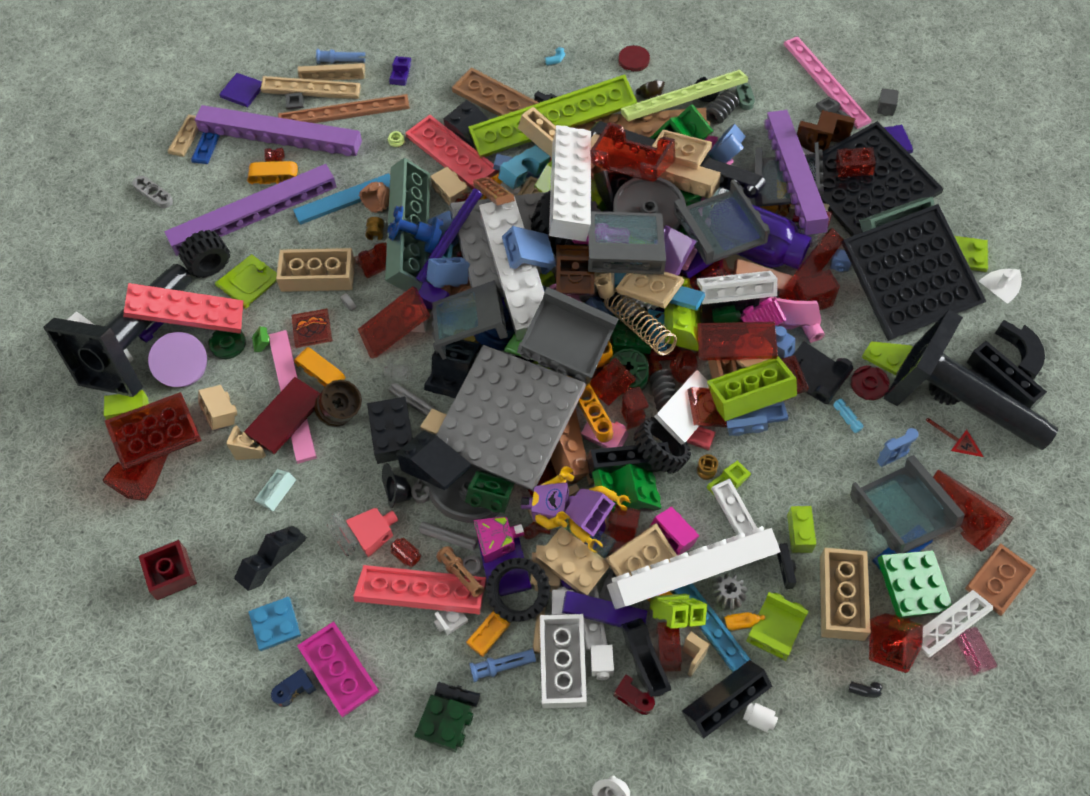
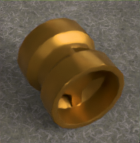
M379 217L368 218L365 232L366 238L373 240V236H378L377 240H381L383 238L382 229L384 228L383 219Z
M710 454L700 457L697 466V474L700 478L710 480L715 477L718 468L717 458Z

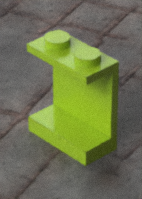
M768 592L758 614L759 616L764 615L765 619L760 620L752 627L746 642L786 661L802 623L808 614V610L799 603L785 600L778 593Z

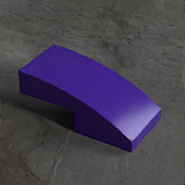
M395 56L392 64L393 71L389 78L390 85L406 86L411 66V57Z

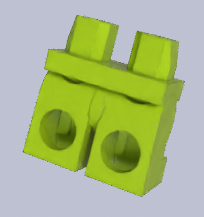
M688 594L663 595L650 598V610H653V618L667 620L666 626L671 629L706 624L707 604L697 599L689 598Z

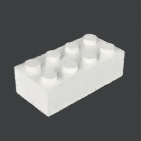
M583 614L540 615L542 708L586 707Z

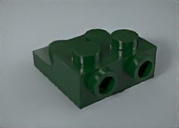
M476 471L467 489L465 503H469L473 507L490 509L494 513H505L515 483L501 477Z
M431 694L414 737L456 752L457 748H462L466 735L463 732L465 727L470 726L473 720L474 713H471V706L452 699L449 701Z

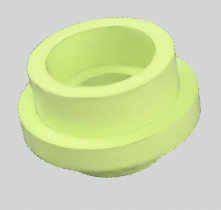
M398 131L390 133L388 137V143L392 147H400L405 142L404 136Z

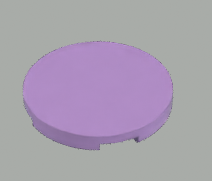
M184 332L169 333L159 338L153 344L148 357L149 368L153 376L163 385L175 388L187 387L198 381L205 373L207 353L202 343L196 337Z

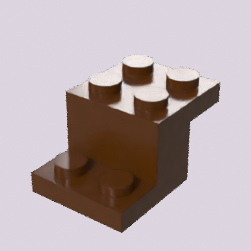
M822 110L818 124L800 120L797 136L801 147L815 153V143L818 142L819 149H822V151L828 149L831 141L839 143L851 136L856 118Z
M556 245V291L565 295L594 296L595 272H588L589 246Z

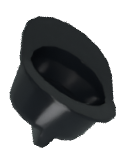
M388 463L384 464L382 468V482L389 507L393 508L396 503L411 500V487L407 479L394 474Z

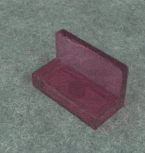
M977 627L967 629L955 638L974 675L997 667V663Z

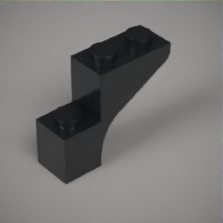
M294 526L266 534L258 553L242 559L234 579L247 591L260 587L270 571L294 552L307 537Z
M642 618L621 624L627 648L634 659L638 678L649 696L659 697L664 695L665 692L671 691L669 680L654 650L645 622Z

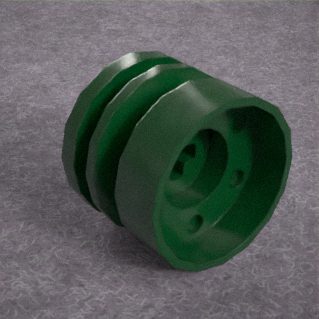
M623 349L616 352L610 359L608 372L613 389L625 396H635L642 393L649 381L648 362L645 356L634 349ZM628 367L631 368L629 373L626 372Z

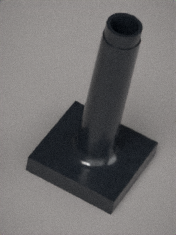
M173 264L149 286L184 291L192 282V276L182 265ZM123 308L105 326L53 318L43 328L78 386L134 397L143 386L124 350L153 321L123 317Z
M949 309L915 343L883 399L898 406L927 380L1027 443L1036 446L1040 450H1044L1055 438L1058 427L944 353L963 317Z

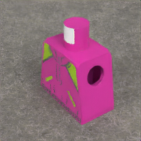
M505 516L474 520L475 530L485 563L514 551V539L525 536L522 524L510 527Z

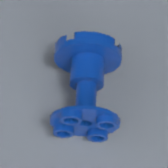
M396 206L393 212L394 221L388 226V238L393 241L398 230L414 234V239L425 242L424 251L432 253L441 237L442 230H439V225L443 226V219L435 217L430 225L420 221L415 224L403 220V206Z

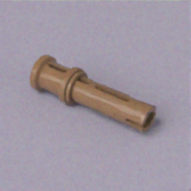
M450 546L443 547L437 553V560L446 566V570L449 573L454 574L473 597L480 596L484 591L483 586L463 566V560L454 554Z

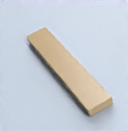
M263 76L261 93L292 94L302 92L303 96L359 99L361 86L360 83Z

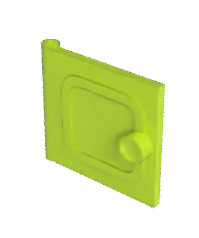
M251 254L216 281L215 286L232 299L243 300V307L247 309L254 300L277 282V273Z

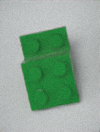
M691 104L679 116L670 118L650 138L656 140L664 129L705 140L714 131L695 106Z
M627 464L612 473L599 469L592 472L595 487L604 486L616 492L617 496L626 495L631 502L623 501L621 505L627 507V510L624 511L619 508L617 502L613 501L615 505L611 509V513L628 516L642 508L653 511L662 508L660 503L661 497L657 491L656 478L653 472L632 464Z

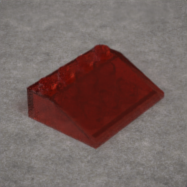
M181 392L104 421L123 471L202 441Z

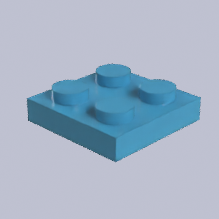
M289 596L248 611L260 651L301 636Z

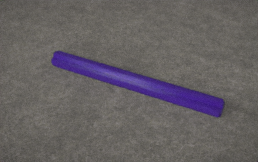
M474 188L428 259L442 258L482 196L479 190ZM428 260L416 277L421 283L427 281Z

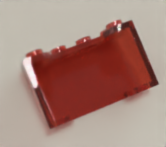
M609 122L590 150L591 160L599 168L653 182L675 162V139L661 137L657 141V148L626 140L624 128L621 125Z

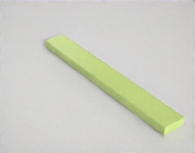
M737 70L623 107L621 114L627 121H631L747 83L748 76L741 70Z

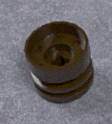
M340 379L330 382L315 400L314 409L316 416L327 426L340 427L345 425L361 408L362 398L360 391L354 384L346 380Z

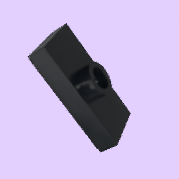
M782 543L779 545L781 552L777 553L784 587L786 590L794 589L797 583L794 573L796 572V564L794 559L791 560L788 544Z

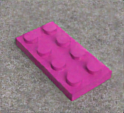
M334 621L297 645L342 718L379 693L378 688Z

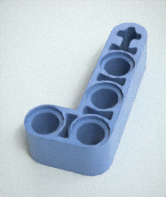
M733 124L722 134L708 155L714 160L726 163L744 148L741 143L746 136L736 124Z

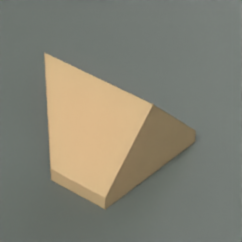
M237 425L233 427L226 444L235 460L260 459L266 456L260 445L256 447L253 444L255 441L251 440L245 432L242 433Z

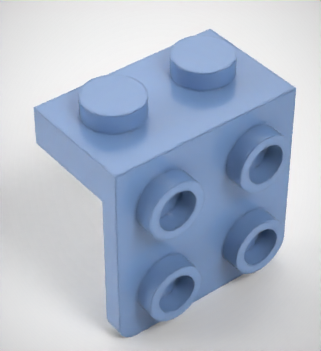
M765 407L728 420L729 436L767 431L768 423Z

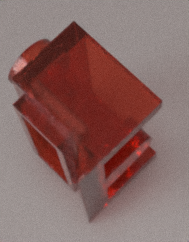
M640 387L628 388L623 392L621 413L627 423V430L640 426L646 420V414L643 409L648 408L649 405Z
M658 622L656 634H658L660 663L664 672L681 671L679 628L671 629L667 627V622Z

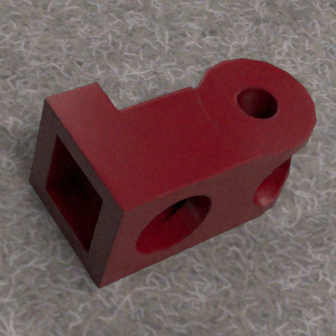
M626 674L613 696L639 714H650L655 705L654 697H650L647 692H641L631 685L633 678Z

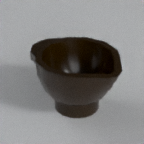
M650 81L640 86L635 92L637 95H642L644 99L648 100L662 94L665 82Z

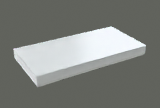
M698 370L693 372L654 416L681 445L688 440L716 407L707 384L708 380ZM704 392L705 395L697 401V396Z

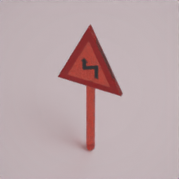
M926 419L928 423L957 442L951 451L984 457L967 429L959 439L931 419Z

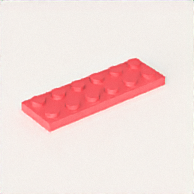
M428 115L405 132L409 140L444 168L448 167L451 171H455L458 178L462 182L464 181L472 190L475 188L473 180L484 177L492 178L499 172V170L493 169L494 164L485 157L480 159L478 152L431 115Z
M128 283L123 317L240 333L243 300Z
M363 565L354 593V602L480 614L486 587V577L473 576L484 588L480 596L473 597L470 591L454 574Z

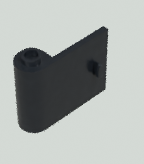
M805 341L802 342L786 363V366L796 377L797 387L824 404L830 403L854 369L849 359L838 358L834 361Z

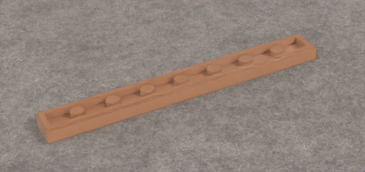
M407 94L278 113V118L319 123L410 109Z

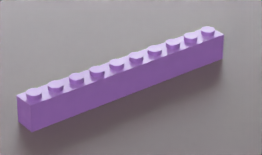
M201 105L195 118L198 130L201 132L275 143L283 146L307 148L314 151H326L331 154L339 153L345 156H356L362 142L360 131L204 105Z
M788 110L767 112V119L764 120L765 130L768 129V138L772 140V150H775V158L777 161L779 160V169L783 171V181L787 182V192L791 194L792 205H795V215L799 216V226L803 228L805 235L825 233L828 229L829 218Z
M324 164L164 232L177 256L180 253L179 248L182 247V242L186 241V238L192 236L193 233H198L201 230L215 231L222 237L337 188L335 179L327 165Z

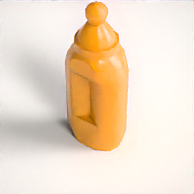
M751 612L731 614L724 617L726 628L731 631L751 628L760 620L765 619L764 615L759 616Z

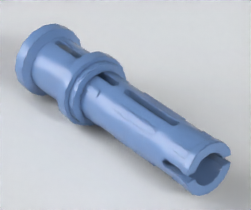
M316 49L317 64L321 62H330V64L335 62L365 63V58H359V56L365 57V52H335L333 49H330V51Z
M532 648L495 660L487 658V661L476 664L472 662L469 665L473 681L477 682L478 679L487 676L495 677L497 672L536 662V658Z

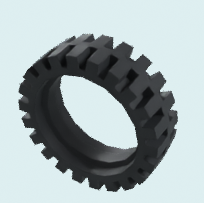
M654 417L647 418L634 432L633 439L636 441L634 444L636 447H639V453H643L642 457L648 459L650 465L654 464L656 469L661 468L662 472L676 473L690 459L691 452H689L690 447L687 446V441L681 445ZM652 436H655L662 442H667L672 455L664 451Z
M512 558L498 564L492 570L491 576L487 580L488 585H486V590H488L486 596L490 600V607H493V611L499 614L501 618L512 622L527 621L540 614L548 603L547 601L550 598L549 590H551L548 582L549 578L546 576L545 570L538 563L525 558ZM516 568L524 569L531 573L538 585V595L534 604L528 609L521 611L512 610L507 607L499 594V584L502 577L508 571Z

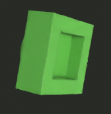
M259 326L252 336L254 352H262L268 346L270 337L267 334V327Z

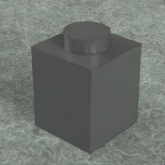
M882 88L878 99L877 113L885 116L894 115L899 90Z

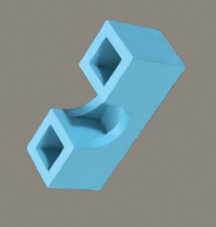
M535 145L530 149H526L523 153L514 156L513 159L502 163L498 178L514 190L525 183L528 171L535 176L542 173L550 161V156Z

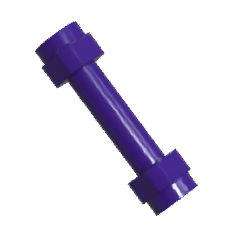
M154 322L138 337L147 343L164 323Z

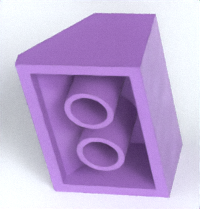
M665 225L663 228L666 253L665 272L678 276L696 241Z

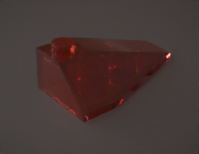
M157 429L142 442V446L135 452L131 450L127 454L128 458L121 463H115L102 479L103 483L127 499L146 501L156 486L176 437V430Z
M937 470L933 476L965 514L961 524L963 529L961 535L981 552L996 541L1013 521L1014 518L1000 507L943 471Z

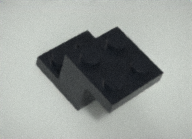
M462 339L445 345L446 359L444 360L439 353L436 354L434 351L432 354L431 374L424 384V390L456 398L474 364V359L480 351L479 343Z

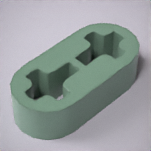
M748 83L737 85L736 96L739 100L740 108L744 110L752 109L755 99L751 86Z

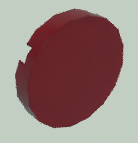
M637 45L623 48L618 56L619 65L625 70H631V72L642 71L648 66L650 61L649 52Z
M869 365L859 367L851 377L853 391L865 400L874 401L881 399L889 389L890 380L887 374L878 367L874 368Z

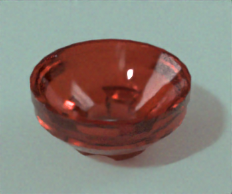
M682 350L671 360L670 368L672 375L678 383L684 384L693 372L697 370L698 364L695 353L691 350Z

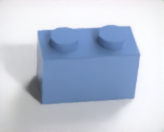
M462 257L428 259L426 280L438 288H442L444 285L458 287L460 284H467L470 263Z

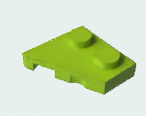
M954 236L970 269L987 272L988 240Z
M871 341L861 358L896 375L913 346Z

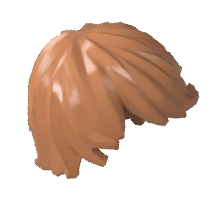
M372 182L359 192L361 202L364 203V206L371 213L383 212V210L389 207L390 189L383 182Z

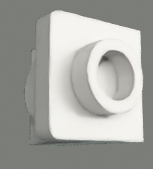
M438 611L434 613L436 621H434L435 626L440 633L444 631L447 636L468 622L464 613L444 611L441 614Z

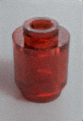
M398 538L391 545V554L405 566L413 567L419 562L421 558L419 550L407 539Z

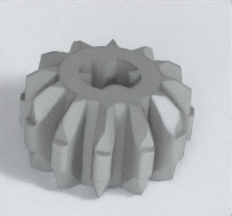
M727 573L724 578L717 577V582L712 584L714 590L711 592V596L716 597L715 604L722 602V609H725L727 604L729 609L733 610L734 605L741 607V601H746L747 596L745 593H747V587L742 586L744 584L743 580H736L737 575L730 578ZM728 589L732 590L731 594L726 593Z

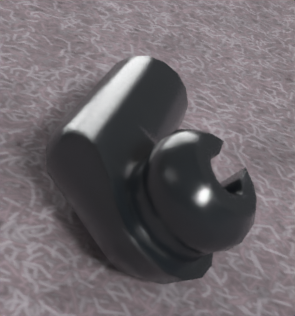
M851 681L849 692L863 697L879 698L882 695L883 687L877 682H872L869 687Z

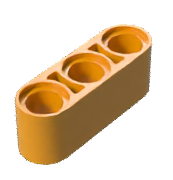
M292 161L254 162L249 165L247 181L252 185L254 183L271 184L275 182L278 184L297 176L298 165Z
M306 347L293 360L298 367L301 366L304 369V372L311 377L317 378V382L324 387L334 380L346 379L345 375L338 368L309 347Z

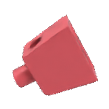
M373 508L347 519L346 523L369 557L393 537L389 526L399 520L393 510L382 516L377 508Z

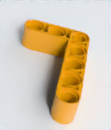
M609 341L604 350L607 352L602 354L597 368L608 364L613 356L612 346ZM586 384L577 404L596 438L600 442H609L613 438L612 423L590 384ZM585 397H589V398H590L589 400H586V401H585V400H582V399L585 398ZM592 413H599L597 416H591ZM603 428L608 429L606 432H600Z

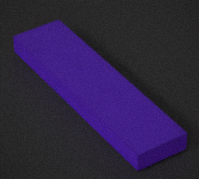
M571 591L565 592L562 613L583 614L585 619L621 628V624L642 618L646 624L647 610L631 606L615 609L611 601Z

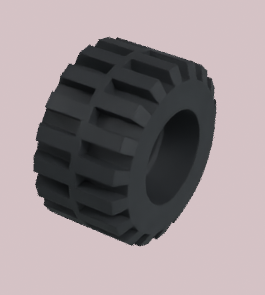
M201 230L198 233H193L192 236L186 238V241L182 242V247L179 248L181 261L192 276H196V278H206L220 272L221 269H224L225 264L229 262L230 251L221 237L215 231Z

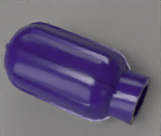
M733 198L721 201L713 206L707 218L711 220V232L715 231L733 243L734 247L760 238ZM752 204L754 209L760 213L764 224L766 223L769 226L770 234H768V241L765 244L736 255L765 267L776 268L787 265L798 270L807 254L812 237L800 233L797 226L790 219Z

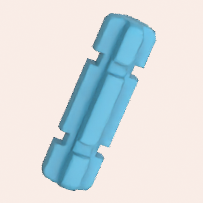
M843 399L836 400L833 406L837 411H840L839 414L845 422L851 425L852 431L854 433L861 431L864 427L860 420H856L857 417L849 406H845V401Z

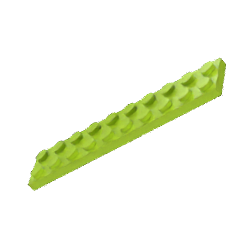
M624 74L469 126L468 128L481 159V157H487L532 141L518 129L521 115L532 107L555 126L572 128L620 112L623 107L636 104L637 100Z

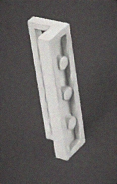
M771 271L698 278L697 285L702 292H705L702 304L775 297L777 296L778 278Z
M972 590L910 636L909 641L922 645L920 651L930 658L992 611L993 606ZM979 604L984 607L980 611L976 610L979 607ZM966 616L968 617V620L966 622H960ZM952 628V632L950 634H944L946 631ZM936 640V644L930 649L926 647Z

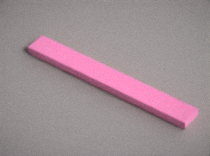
M798 36L784 42V46L824 92L840 103V110L856 118L854 126L857 129L871 123L870 117Z
M286 330L269 334L281 391L294 377L298 378ZM306 419L291 436L298 464L317 458L308 419Z

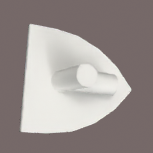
M1000 269L990 272L980 279L979 282L1008 304L1019 293L1022 278L1018 269Z

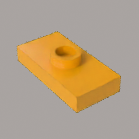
M492 611L466 641V644L483 658L507 630L510 623Z

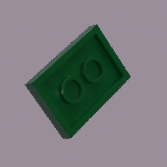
M635 316L630 317L629 321L633 320ZM638 316L634 320L633 325L637 324L641 317ZM618 319L610 337L612 351L618 352L623 349H634L643 354H650L651 347L626 326L624 322ZM644 319L638 324L637 329L643 326L645 323ZM646 325L643 327L642 332L647 330Z

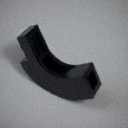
M1003 320L995 334L1013 344L1019 350L1021 363L1018 368L1034 380L1045 361V351L1041 340L1026 325L1019 329L1012 323Z

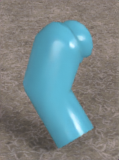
M563 47L556 48L554 56L545 58L546 66L558 64L565 57Z

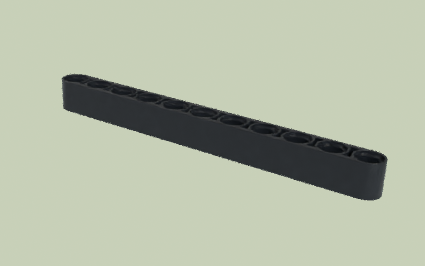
M602 121L596 122L589 130L591 131V137L594 134H598L646 150H650L656 141L655 139ZM705 157L700 165L701 167L720 172L721 188L730 191L731 180L735 179L737 184L742 186L745 196L750 198H756L766 184L765 179L759 174Z

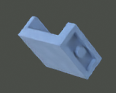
M512 226L502 236L510 268L517 269L522 263L539 266L542 274L546 275L556 266L548 234Z

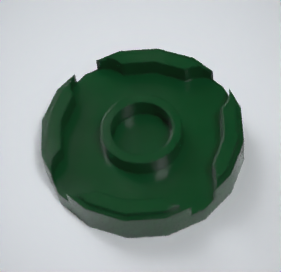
M215 330L212 334L213 336L208 341L211 353L215 357L225 360L238 356L246 345V337L242 331L240 333Z

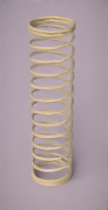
M622 295V299L614 307H612L614 300L611 307H609L608 302L610 298L608 300L604 299V306L624 322L638 337H641L657 354L667 355L674 349L677 342L676 336L670 330H667L665 326H662L652 315H649L631 297ZM627 298V302L624 303L620 310H617V308L622 304L624 299ZM628 302H631V306L626 309L625 313L621 314V310L625 308ZM632 306H635V310H633L630 313V315L625 318V314L631 309ZM637 309H640L639 313L634 317V319L629 321V318L634 314V312ZM641 313H644L643 317L638 321V323L633 325L634 320L637 319ZM648 316L643 326L637 329L638 324ZM652 320V324L646 331L642 332L643 327ZM654 324H657L652 333L646 336L647 331ZM658 328H661V330H660V332L658 333V335H657L655 338H653V339L650 340L652 334H653ZM662 332H665V334L658 339L657 343H655L656 338ZM666 336H670L669 340L658 348L659 343ZM671 336L674 337V342L669 349L662 352L658 351V349L668 344Z

